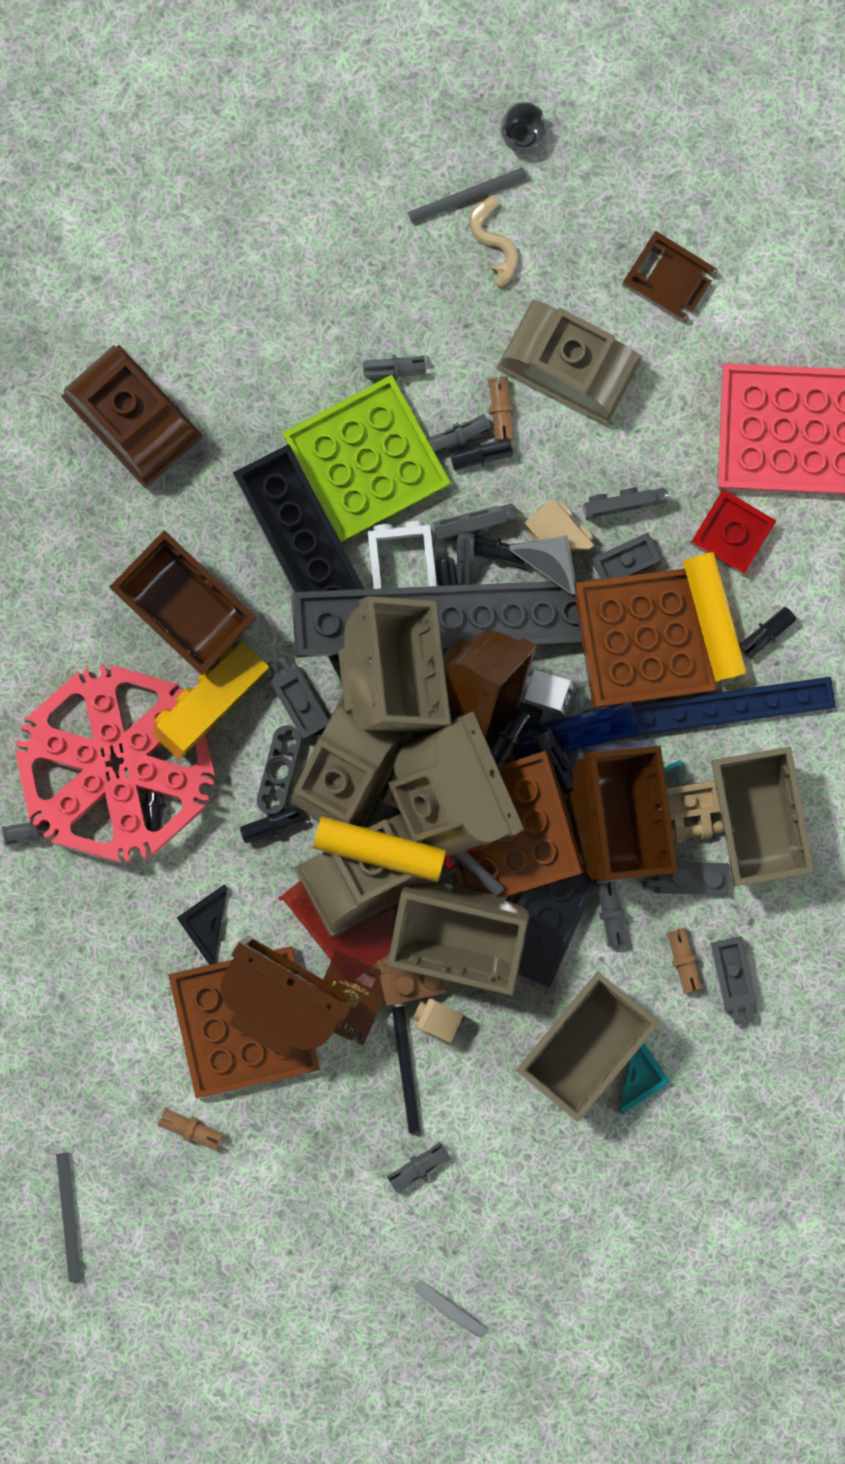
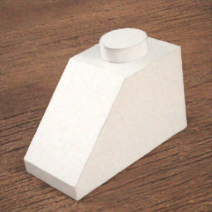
M534 669L532 677L527 676L522 694L526 695L525 701L528 704L567 719L576 688L571 680Z

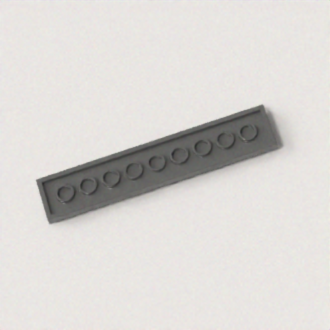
M600 579L576 580V582L578 583V582L593 581V580H600ZM553 581L293 592L291 594L296 657L338 656V651L345 647L344 635L347 620L350 614L360 606L359 601L366 596L436 601L442 650H449L460 638L470 642L477 634L484 631H497L519 641L525 638L536 644V646L582 644L574 594L568 593Z

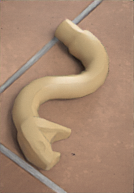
M490 195L472 210L469 226L472 235L477 241L488 246L498 247L505 253L506 259L503 264L489 266L491 270L498 272L499 278L494 280V283L497 287L501 288L514 275V269L518 262V252L515 245L508 238L502 235L487 233L482 227L484 219L499 205L494 196Z

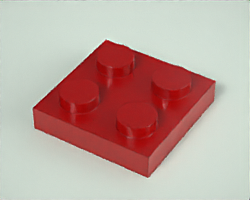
M722 489L690 544L705 553L714 552L717 560L744 575L777 520Z

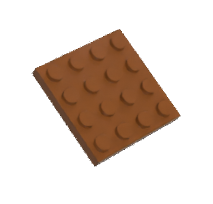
M685 568L575 583L576 594H574L593 708L707 693L716 690L714 674Z
M540 752L503 764L499 769V773L524 830L513 836L474 848L469 853L505 887L499 896L507 897L585 873L549 752ZM460 862L454 867L459 886L491 893Z
M292 946L274 950L296 963ZM232 960L168 974L196 1098L320 1070L316 1049L300 1050L292 1047L288 1054L283 1057L229 1025L235 1013L228 1008L222 998L221 981Z

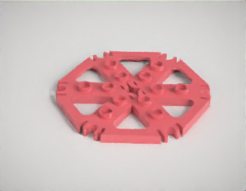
M109 664L111 677H108L106 667L100 665L101 676L93 679L90 677L88 668L84 669L83 675L86 682L82 683L80 672L78 671L24 719L26 723H32L36 727L33 728L27 724L21 726V730L30 733L31 738L26 742L17 740L16 745L20 749L28 751L23 752L15 749L29 819L31 821L36 815L42 813L34 819L33 825L37 828L44 822L50 824L49 830L43 834L47 840L51 839L58 831L57 836L50 840L52 844L121 864L119 859L120 851H123L122 854L126 863H131L129 854L133 849L140 850L142 859H147L148 854L145 848L147 844L150 846L151 856L153 857L207 808L206 805L198 804L195 800L209 803V796L201 794L200 788L205 785L214 787L215 783L211 778L202 776L216 777L206 735L195 745L198 760L192 767L181 766L149 756L161 745L152 735L156 726L154 723L155 718L166 708L171 711L178 704L175 700L184 689H178L180 688L179 684ZM123 683H128L155 691L158 694L157 704L125 732L116 694L117 687ZM75 694L81 695L85 699L93 739L52 728L48 724L49 715L70 696ZM120 745L123 746V751H124V752H122V753H121ZM101 749H104L105 757H102ZM111 749L114 750L118 760H124V763L119 765V779H117L113 768L107 767V764L111 763ZM42 759L80 770L81 772L51 799L43 800L37 794L32 765L35 760ZM126 770H128V777H126ZM106 775L110 776V781L107 780ZM137 788L181 800L182 809L160 830L151 832L145 826ZM106 795L114 832L112 840L108 843H100L74 835L71 831V826Z

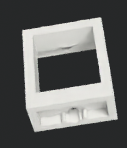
M423 521L406 522L404 528L393 529L392 524H381L374 526V531H368L374 589H382L377 541L423 536L428 586H437L430 525H424Z

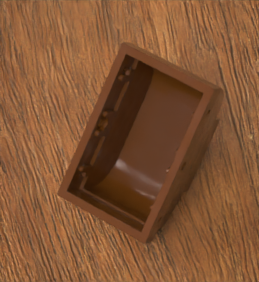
M120 345L110 347L65 387L64 394L61 395L67 405L145 489L203 438L199 430Z
M165 530L109 586L123 602L201 676L257 620V617Z
M497 631L481 632L470 642L460 638L443 655L450 720L473 711L490 752L499 739L498 731L503 730L515 708L519 706L536 649V644L525 638L519 641Z
M661 746L583 754V758L579 759L574 766L573 791L568 792L573 833L579 853L582 854L583 864L588 876L593 880L599 879V882L678 873Z
M249 935L238 942L231 954L234 958L221 981L222 998L228 1008L235 1013L229 1025L283 1057L288 1054L292 1047L300 1050H311L323 1045L334 1033L339 1023L343 1022L357 1001L356 998ZM296 971H299L302 976L299 977L298 975H296V974H294V973H295Z

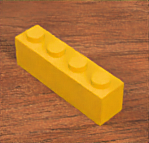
M243 641L236 648L231 645L219 658L221 662L214 669L210 667L203 676L199 675L197 680L200 683L193 690L187 687L176 698L175 701L178 704L171 711L166 708L155 718L154 723L156 726L152 735L178 760L196 745L266 675L269 666Z

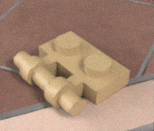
M714 780L667 788L674 844L684 843L686 839L699 837L701 840L708 839L713 834L723 832L722 822H711L710 813L720 812ZM697 816V825H684V818Z

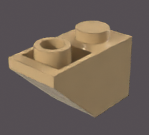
M553 498L531 516L523 526L534 540L567 535L571 552L589 553L594 547V544L591 542L594 537L582 524L578 527L570 518L573 516L570 509L562 501L557 504Z
M429 998L427 1004L422 1001L420 1002L413 1019L418 1021L416 1028L451 1043L464 1014Z

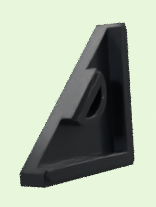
M225 884L177 917L209 965L214 964L228 889Z

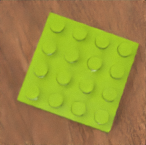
M392 375L282 432L283 438L295 454L341 544L451 485L449 478Z

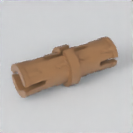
M498 377L488 380L492 405L489 407V414L493 415L494 442L504 438L510 441L514 440L511 413H513L514 409L509 400L508 377H500L499 386Z
M686 928L667 932L666 935L668 936L675 959L672 961L673 967L677 966L683 994L703 989L694 962L697 961L696 954L692 955Z
M166 1107L157 1125L184 1136L183 1140L187 1142L193 1140L214 1151L217 1150L220 1143L218 1141L222 1139L224 1134L222 1131H217L199 1123V1119L195 1117L189 1119Z

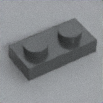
M649 532L591 558L600 579L631 576L662 561Z

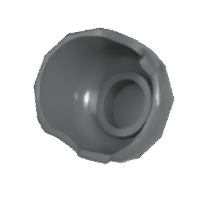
M520 102L507 110L502 119L500 130L507 147L511 148L514 152L522 154L531 153L543 144L548 126L544 121L543 110L530 102Z

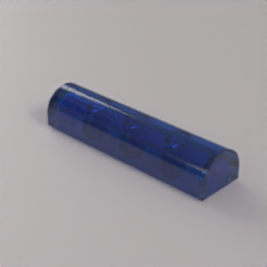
M632 702L528 726L519 740V747L514 746L512 750L515 760L542 752L532 736L537 730L545 726L551 727L561 748H566L567 751L638 735L639 731Z

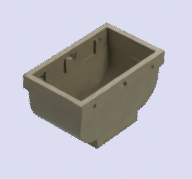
M533 299L496 370L607 427L643 356L615 340L614 335L560 307L556 309Z
M366 596L360 600V606L350 614L346 623L345 647L338 651L345 712L352 713L356 725L364 730L423 733L432 729H442L450 726L436 601Z
M342 694L293 790L290 804L319 821L322 816L365 828L394 772L396 750L400 745L409 741L414 732L360 729L354 721L353 714L345 712Z
M473 711L451 719V725L448 727L432 729L423 733L418 732L412 735L413 739L400 745L394 756V771L397 779L388 783L413 841L416 842L423 839L426 845L445 849V856L474 849L513 836L524 830Z
M791 746L712 760V770L734 887L814 873Z
M401 813L367 828L413 841ZM422 839L419 840V841H416V842H419V843H423V844H424V842H423ZM323 852L294 867V871L330 939L398 905L401 891L404 887L409 888L414 884L437 885L443 881L441 874L439 875L438 882L327 852Z
M445 883L443 887L431 884H414L409 888L404 887L401 891L387 966L512 995L515 990L529 921L528 911L519 905L506 902V897L495 896L491 893Z
M597 971L515 1071L575 1121L579 1122L660 1022Z

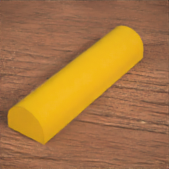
M714 552L683 560L715 682L746 674L747 671Z
M322 816L313 844V849L435 882H438L446 853L445 849Z

